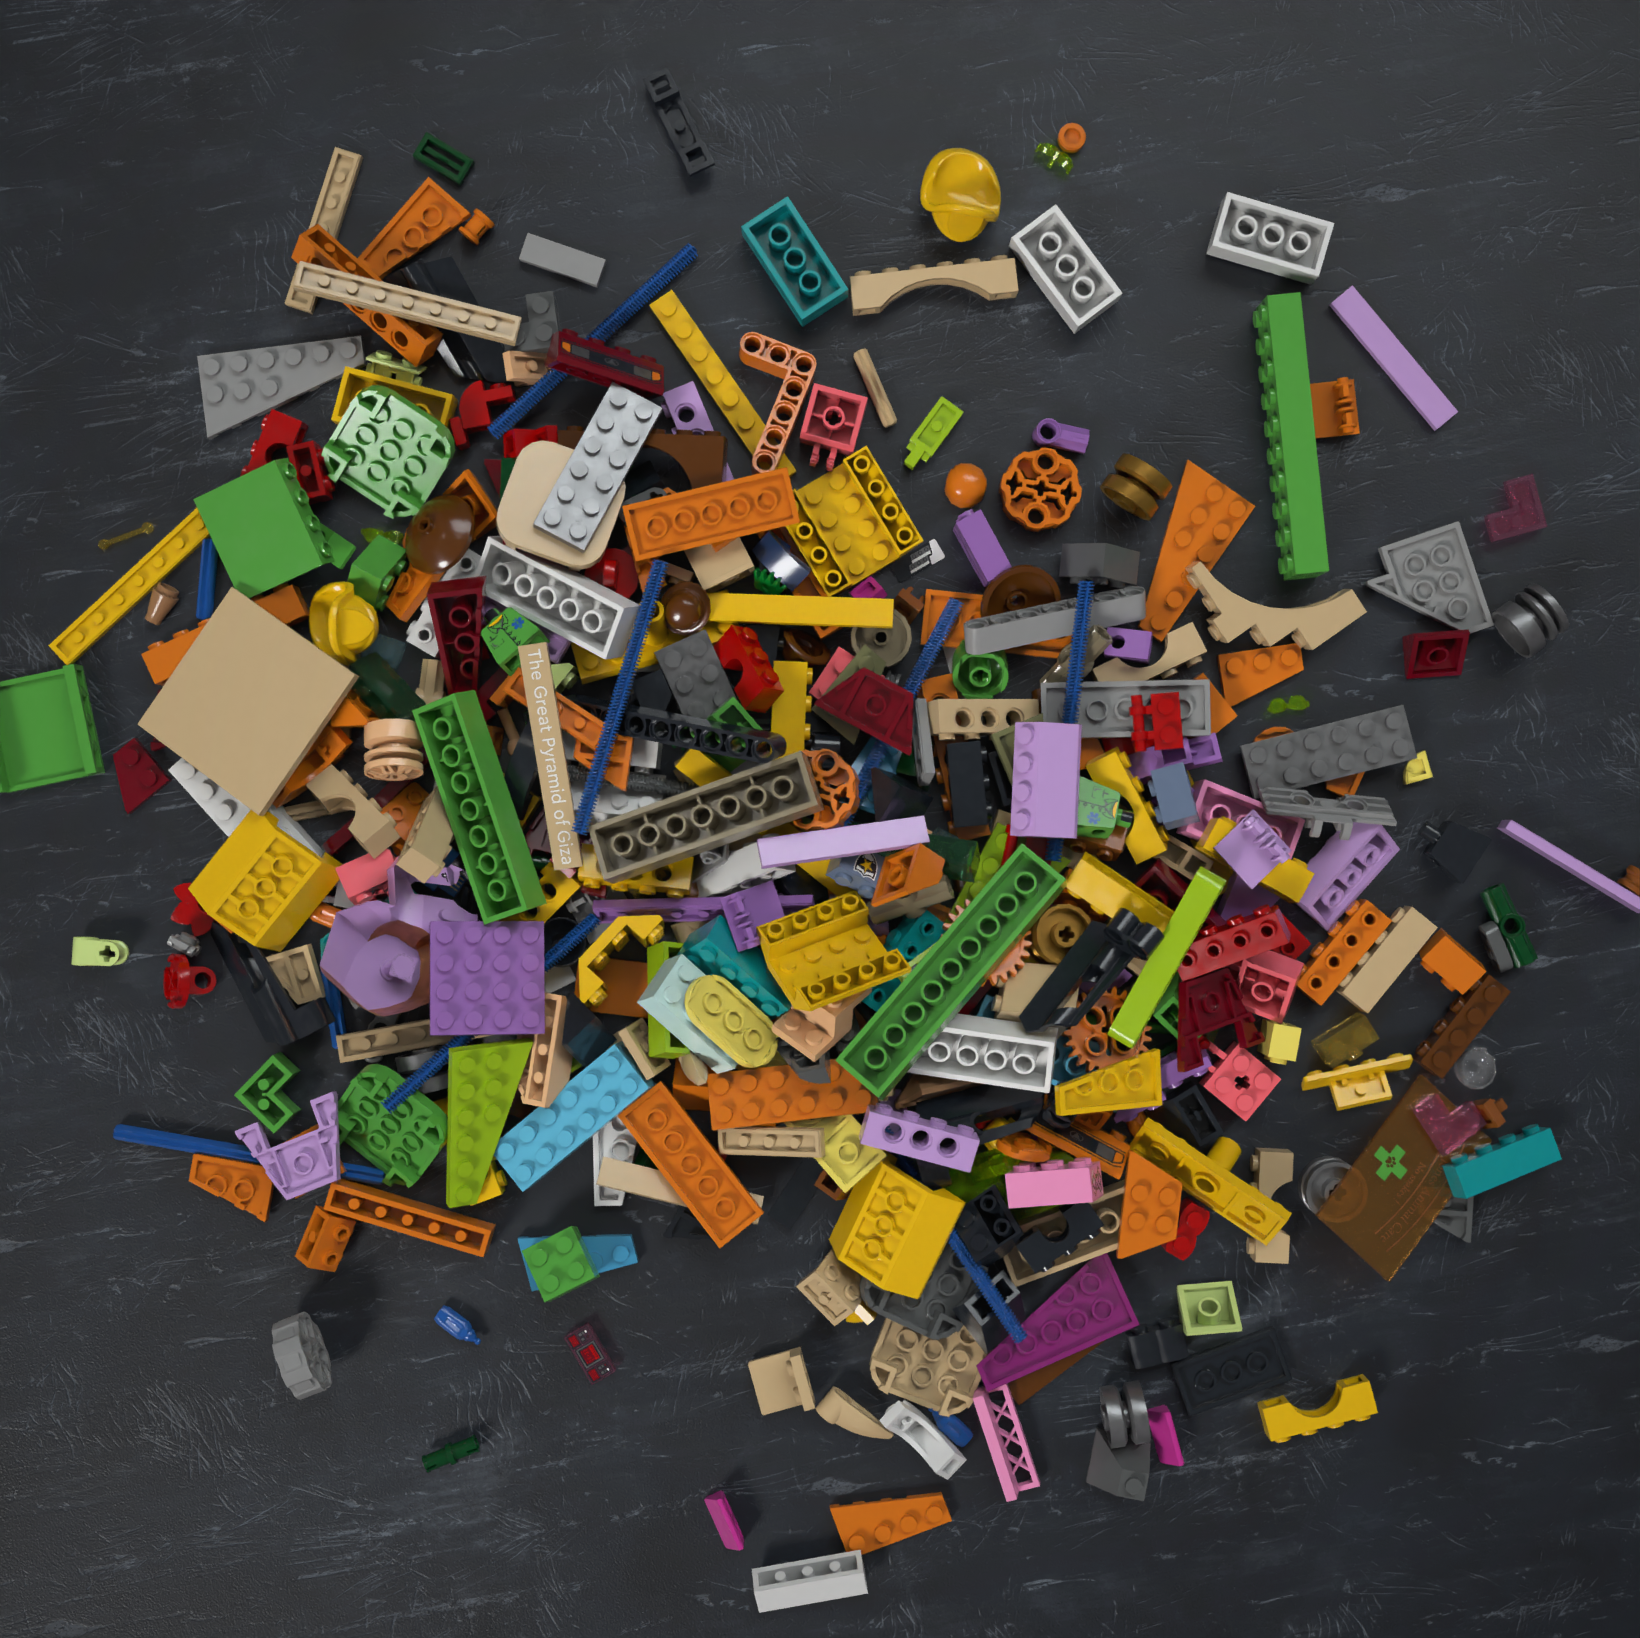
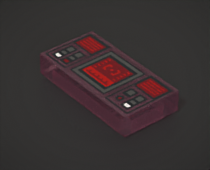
M589 1322L565 1335L564 1339L592 1385L616 1371L615 1365Z

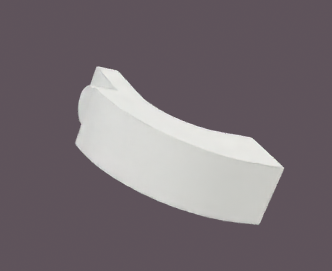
M898 1400L895 1404L888 1407L885 1415L879 1420L886 1429L906 1440L925 1459L936 1474L947 1480L967 1460L930 1419L906 1400L903 1402Z

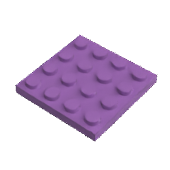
M430 921V1036L545 1034L544 921H494L485 925L483 921Z

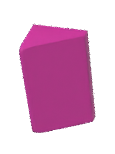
M1161 1405L1147 1409L1149 1425L1159 1461L1164 1464L1183 1466V1456L1168 1407Z
M720 1490L705 1497L704 1501L724 1546L732 1550H742L745 1538L724 1491Z

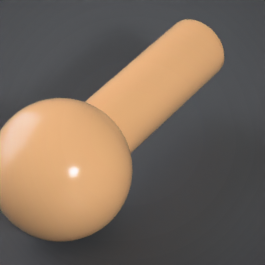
M506 707L498 710L497 713L509 738L507 750L512 756L520 736Z

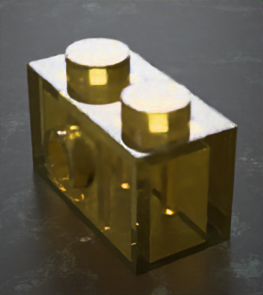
M1357 1012L1313 1039L1311 1043L1325 1065L1334 1068L1347 1059L1352 1061L1363 1054L1362 1050L1380 1038L1367 1017Z

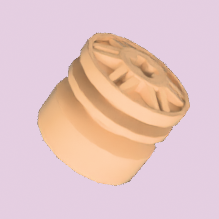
M380 719L364 725V746L370 750L364 754V761L366 762L364 774L367 777L383 781H404L423 775V764L421 763L423 761V753L418 751V749L423 747V742L415 721L407 719Z

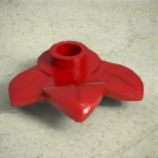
M191 883L180 884L173 890L182 902L173 911L171 920L179 924H191L194 936L203 935L211 929L214 919L206 913L188 888Z

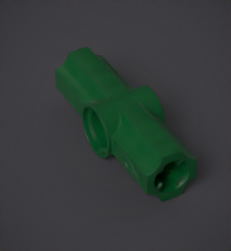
M1504 883L1492 885L1481 891L1480 895L1492 921L1496 923L1501 932L1514 968L1526 966L1538 959L1525 931V921L1518 915ZM1510 918L1514 925L1513 929L1507 933L1504 923Z

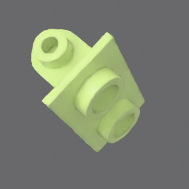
M377 350L376 353L373 352L365 359L372 362L367 364L366 372L392 378V373H395L396 380L419 386L422 384V377L418 375L427 368L422 365L415 367L406 358H402V360L393 358L391 353Z

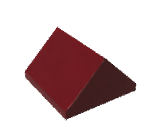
M1469 630L1413 633L1403 636L1406 679L1461 675L1470 635Z

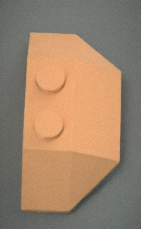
M545 993V1034L517 1035V1039L530 1038L533 1041L517 1087L522 1095L521 1100L523 1104L549 1108L570 1080L573 1056L562 1046L567 1007L566 996Z

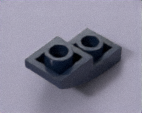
M768 530L752 548V552L770 572L774 573L776 578L781 579V583L793 591L807 577L811 568L790 552V545L771 530Z

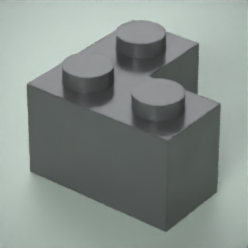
M553 291L526 294L529 322L521 323L515 346L504 344L505 352L510 350L548 353L552 335L557 331H561L557 298Z
M1108 543L1062 544L1059 577L1070 579L1069 584L1078 585L1079 581H1093L1094 583L1092 584L1108 585L1110 589H1124L1125 585H1137L1140 552Z

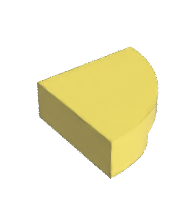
M1426 751L1417 753L1416 759L1407 762L1403 772L1404 785L1433 777Z

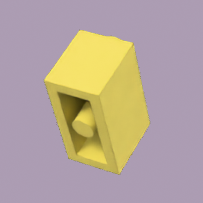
M1262 1019L1260 1032L1263 1033L1265 1042L1258 1044L1257 1051L1264 1054V1059L1270 1060L1272 1063L1286 1065L1287 1060L1296 1062L1302 1028L1290 1023L1283 1022L1281 1024L1273 1020Z

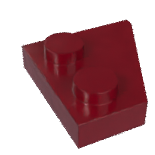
M133 738L113 754L123 803L128 814H132L172 781L138 738Z

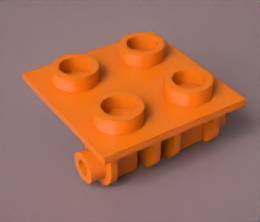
M1342 377L1338 378L1337 381L1310 384L1316 439L1360 434L1354 379Z

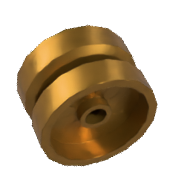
M1123 453L1114 465L1117 474H1109L1100 486V489L1109 499L1127 512L1149 521L1159 508L1155 499L1164 500L1173 486L1163 474L1148 463L1135 456Z
M1071 904L1049 906L1029 929L1031 931L1030 936L1024 939L1032 942L1031 947L1027 948L1030 956L1040 964L1059 965L1091 923L1089 916L1081 908Z

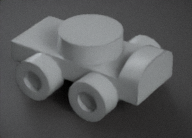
M182 932L181 935H171L167 941V945L190 957L197 956L202 949L199 946V939L185 932Z

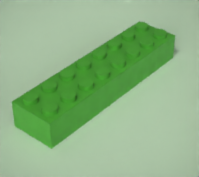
M475 690L453 693L412 710L484 925L547 904Z

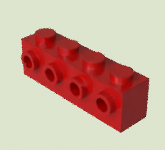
M1268 904L1262 905L1254 909L1251 915L1245 917L1242 914L1235 915L1226 920L1227 923L1216 927V924H1212L1202 928L1178 968L1182 982L1288 944L1291 934L1278 904L1269 907Z

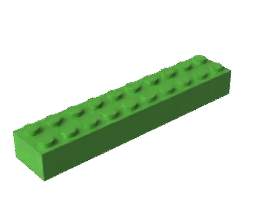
M1301 292L1267 295L1256 308V311L1253 312L1254 328H1258L1259 339H1256V353L1261 355L1262 366H1259L1258 376L1260 383H1264L1261 405L1262 409L1267 412V421L1264 422L1265 437H1269L1270 448L1267 449V461L1269 465H1272L1273 475L1270 476L1271 492H1275L1276 503H1273L1272 512L1274 519H1278L1279 530L1275 532L1276 545L1281 548L1278 569L1279 573L1283 574L1284 581L1314 578L1328 572L1329 563Z
M1021 844L835 1061L883 1101L1067 886L1066 878L1024 844Z

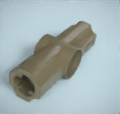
M1099 624L1093 625L1086 632L1089 635H1085L1088 637L1085 639L1088 640L1085 644L1088 645L1084 646L1087 647V649H1084L1087 652L1083 653L1086 654V656H1083L1086 659L1082 660L1085 661V663H1082L1085 666L1081 667L1085 669L1081 670L1084 672L1081 674L1084 677L1093 668L1094 660L1112 643V636ZM1071 643L1062 649L1057 663L1040 679V686L1041 683L1069 681L1067 679L1069 677L1067 676L1069 674L1067 671L1070 670L1068 669L1070 667L1068 663L1071 660L1069 658L1071 656L1070 653H1072L1070 649L1073 646Z
M943 875L936 885L877 907L872 906L871 901L867 902V907L869 908L870 918L873 924L876 925L904 915L909 919H913L925 913L927 907L954 898V891L948 876Z

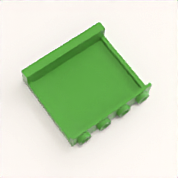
M288 458L269 462L193 499L234 588L250 599L262 595L264 592L322 565L335 561L332 555V547L322 534L320 521L313 514L309 505L308 495L301 488L297 479L296 469L289 462Z
M65 665L63 669L0 682V793H12L105 773L82 665Z

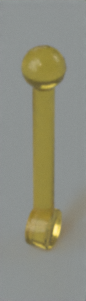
M145 522L139 529L109 540L101 539L98 546L100 549L106 550L109 548V545L144 532L150 534L154 531V526L149 522Z

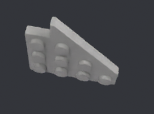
M1459 521L1378 548L1386 575L1366 581L1365 585L1453 630H1469L1470 633L1494 626Z

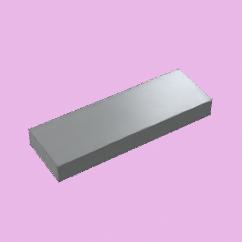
M527 233L519 257L521 262L597 288L606 265V259Z
M917 698L913 703L912 728L917 782L919 786H929L935 775L927 702L925 698Z

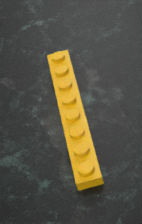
M670 290L649 306L753 456L766 425L673 290ZM774 438L767 440L771 445H779ZM784 453L778 469L787 467L789 477H791L797 471ZM761 462L758 464L761 470H768L771 468V466L766 462Z

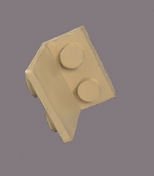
M643 1017L613 1034L617 1040L611 1046L622 1041L646 1080H649L671 1065L666 1058L649 1057L648 1025Z
M833 1248L827 1253L818 1267L800 1280L796 1286L834 1326L852 1314L863 1300L860 1293L862 1275L838 1260Z
M801 1347L748 1362L762 1415L803 1405L804 1411L815 1409V1397Z

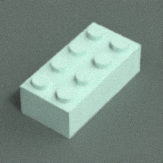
M683 954L669 958L664 961L637 1003L715 1073L719 1074L735 1069L738 1063L691 1022L685 1009L687 988L695 979L706 975Z

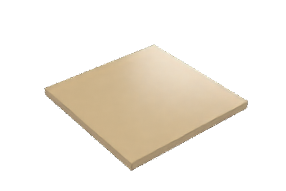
M231 587L138 725L256 814L263 817L359 676L243 593Z

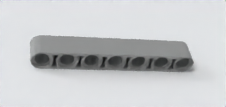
M1128 586L1124 589L1119 588L1090 594L1094 595L1090 597L1093 599L1090 602L1093 603L1089 604L1092 606L1089 609L1092 610L1088 611L1091 612V614H1088L1091 617L1087 618L1090 619V621H1087V623H1090L1087 625L1090 628L1098 624L1106 628L1139 621L1146 617V596L1143 587ZM1071 598L966 621L963 624L965 650L968 654L980 655L1074 635L1072 634V632H1075L1073 631V625H1075L1073 622L1075 621L1074 618H1076L1074 615H1076L1075 611L1077 610L1075 608H1077L1076 604L1078 603L1076 601L1078 600L1077 598Z

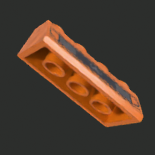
M1047 1093L1044 1094V1104L1049 1096ZM1021 1112L1018 1113V1115H1017V1117H1016V1119H1015L1016 1122L1018 1121ZM1042 1112L1032 1127L1026 1129L1028 1132L1077 1158L1091 1157L1092 1162L1100 1161L1101 1171L1118 1180L1123 1173L1128 1150L1131 1147L1125 1141L1127 1136L1114 1129L1110 1133L1102 1128L1096 1131L1074 1120L1068 1128L1061 1130L1049 1125L1043 1119Z

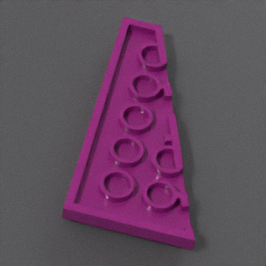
M1105 1253L1090 1259L1022 1323L1021 1327H1024L1023 1330H1026V1334L1028 1333L1024 1340L1018 1344L1014 1343L1015 1340H1012L1013 1337H1010L1011 1334H1009L976 1365L987 1392L1140 1325L1108 1254Z

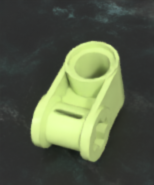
M73 937L72 965L112 966L124 963L129 957V948L123 941L99 939L96 937ZM110 950L115 952V957L109 954Z

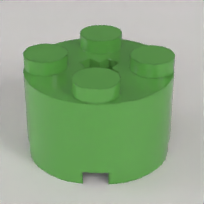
M965 639L960 642L952 658V678L955 688L962 693V696L966 699H993L994 695L1006 688L1008 683V663L1005 650L972 655L968 654L965 650Z

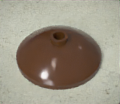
M445 494L429 500L420 507V510L410 521L405 540L406 554L413 567L426 574H439L449 570L461 560L471 544L475 528L474 515L469 504L458 496Z
M1018 565L1008 568L998 574L987 586L980 605L981 618L1061 601L1058 585L1050 574L1037 566ZM1017 595V598L1013 602H1010L1011 598Z

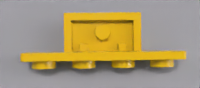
M1395 1053L1380 1061L1367 1059L1362 1061L1360 1065L1352 1067L1345 1064L1335 1067L1333 1071L1324 1073L1321 1070L1312 1071L1303 1077L1301 1087L1305 1091L1329 1086L1337 1111L1391 1100L1392 1093L1385 1073L1410 1068L1413 1058L1411 1054Z

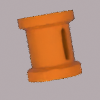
M476 208L473 211V217L464 227L461 226L459 228V231L475 246L479 244V239L489 228L495 226L483 212Z

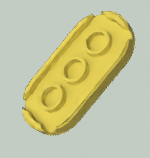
M706 975L695 979L689 985L685 994V1009L689 1019L741 1066L755 1068L767 1064L773 1059L778 1049V1039L776 1040V1036L772 1032L773 1022L727 979L719 975Z

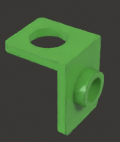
M321 524L320 529L323 536L332 547V555L335 560L332 564L339 569H343L356 550V546Z

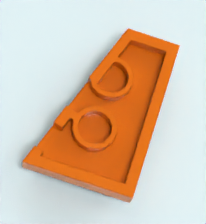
M1297 643L1217 655L1222 696L1230 707L1304 670L1301 648Z
M197 1153L193 1154L189 1182L217 1197L220 1196L230 1201L237 1208L254 1214L263 1222L268 1221L274 1183L267 1176L266 1170L262 1165Z

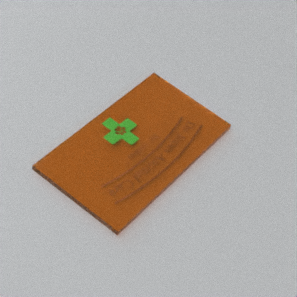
M1419 1075L1316 1213V1216L1376 1270L1384 1280L1390 1282L1452 1197L1442 1165L1451 1162L1450 1158L1455 1155L1474 1153L1475 1147L1491 1143L1492 1140L1430 1083L1426 1077Z

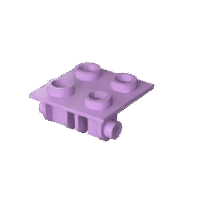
M1254 809L1213 848L1251 889L1275 866L1286 862L1290 858L1289 853L1292 851Z

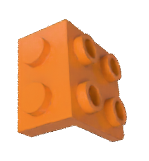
M416 782L407 786L383 807V810L380 812L382 815L388 812L397 823L394 829L400 838L391 845L397 857L401 854L423 801L429 795Z

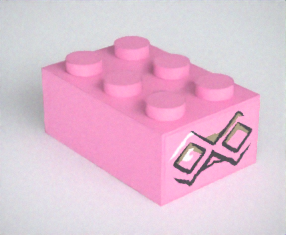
M1091 1157L1075 1158L1074 1161L1068 1162L1069 1164H1064L1063 1159L1046 1161L1047 1163L1040 1164L1041 1166H1036V1162H1022L1019 1165L1013 1166V1170L1005 1174L1009 1208L1090 1203L1104 1195L1100 1161L1092 1162Z

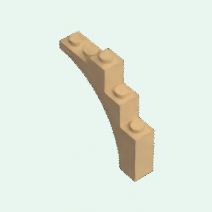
M1194 561L1185 567L1189 573L1186 576L1189 583L1194 589L1199 588L1204 596L1202 598L1203 604L1210 612H1215V614L1206 619L1210 625L1208 627L1209 633L1216 641L1220 640L1224 643H1229L1251 627L1250 635L1258 645L1262 644L1263 646L1271 647L1293 631L1292 638L1300 648L1314 650L1367 612L1352 589H1342L1325 600L1307 606L1285 609L1270 608L1250 602L1228 590L1212 576L1201 561Z

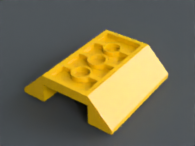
M867 445L843 459V463L834 468L832 472H827L797 491L793 489L800 523L785 527L828 597L853 587L870 575L898 560L924 541Z
M250 809L188 889L209 916L250 944L281 952L339 881L340 878L335 868L343 864L326 852L321 857L281 830L277 827L279 819L267 811L262 817Z
M851 891L756 927L767 967L794 1009L810 1012L911 972L912 968L900 951L894 949L887 952L868 925L869 908L857 891Z
M660 915L618 916L579 958L580 1000L588 1008L592 1005L597 1008L608 996L605 992L608 987L593 972L595 970L600 972L611 961L609 955L614 949L619 952L629 942V933L645 948L649 944H657L665 935L663 932L665 928L664 920Z
M885 1151L888 1156L853 1187L829 1241L838 1260L881 1289L919 1299L966 1202L944 1188L933 1191L897 1168L895 1164L898 1158Z

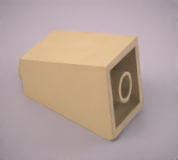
M737 537L717 552L713 550L710 544L684 550L702 588L707 593H715L754 574V565L740 537Z
M1024 963L1023 969L1015 967L1017 971L1015 977L1007 973L1008 980L1006 983L997 978L996 986L999 987L998 995H995L991 1011H995L994 1019L1021 1022L1020 1014L1058 965ZM1079 987L1063 1008H1076ZM1050 1026L1058 1028L1057 1039L1066 1029L1063 1026Z

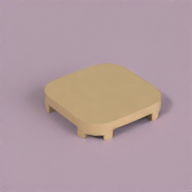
M549 441L532 442L522 449L514 464L498 507L496 518L498 533L506 543V546L513 550H516V548L568 566L569 570L580 572L581 569L590 568L599 563L605 554L624 500L625 482L623 481L587 549L582 553L533 527L535 519L574 450Z
M885 1318L871 1353L870 1371L878 1389L887 1395L889 1392L929 1409L933 1408L934 1411H939V1415L950 1417V1415L960 1413L967 1407L970 1408L973 1403L974 1391L977 1390L981 1380L976 1365L988 1354H985L964 1325L959 1332H955L947 1338L934 1340Z

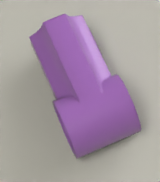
M1046 418L1034 428L1032 439L1041 448L1052 447L1084 454L1088 445L1090 430L1061 424L1052 418ZM1042 427L1049 428L1053 434L1052 439L1043 438L1040 429Z

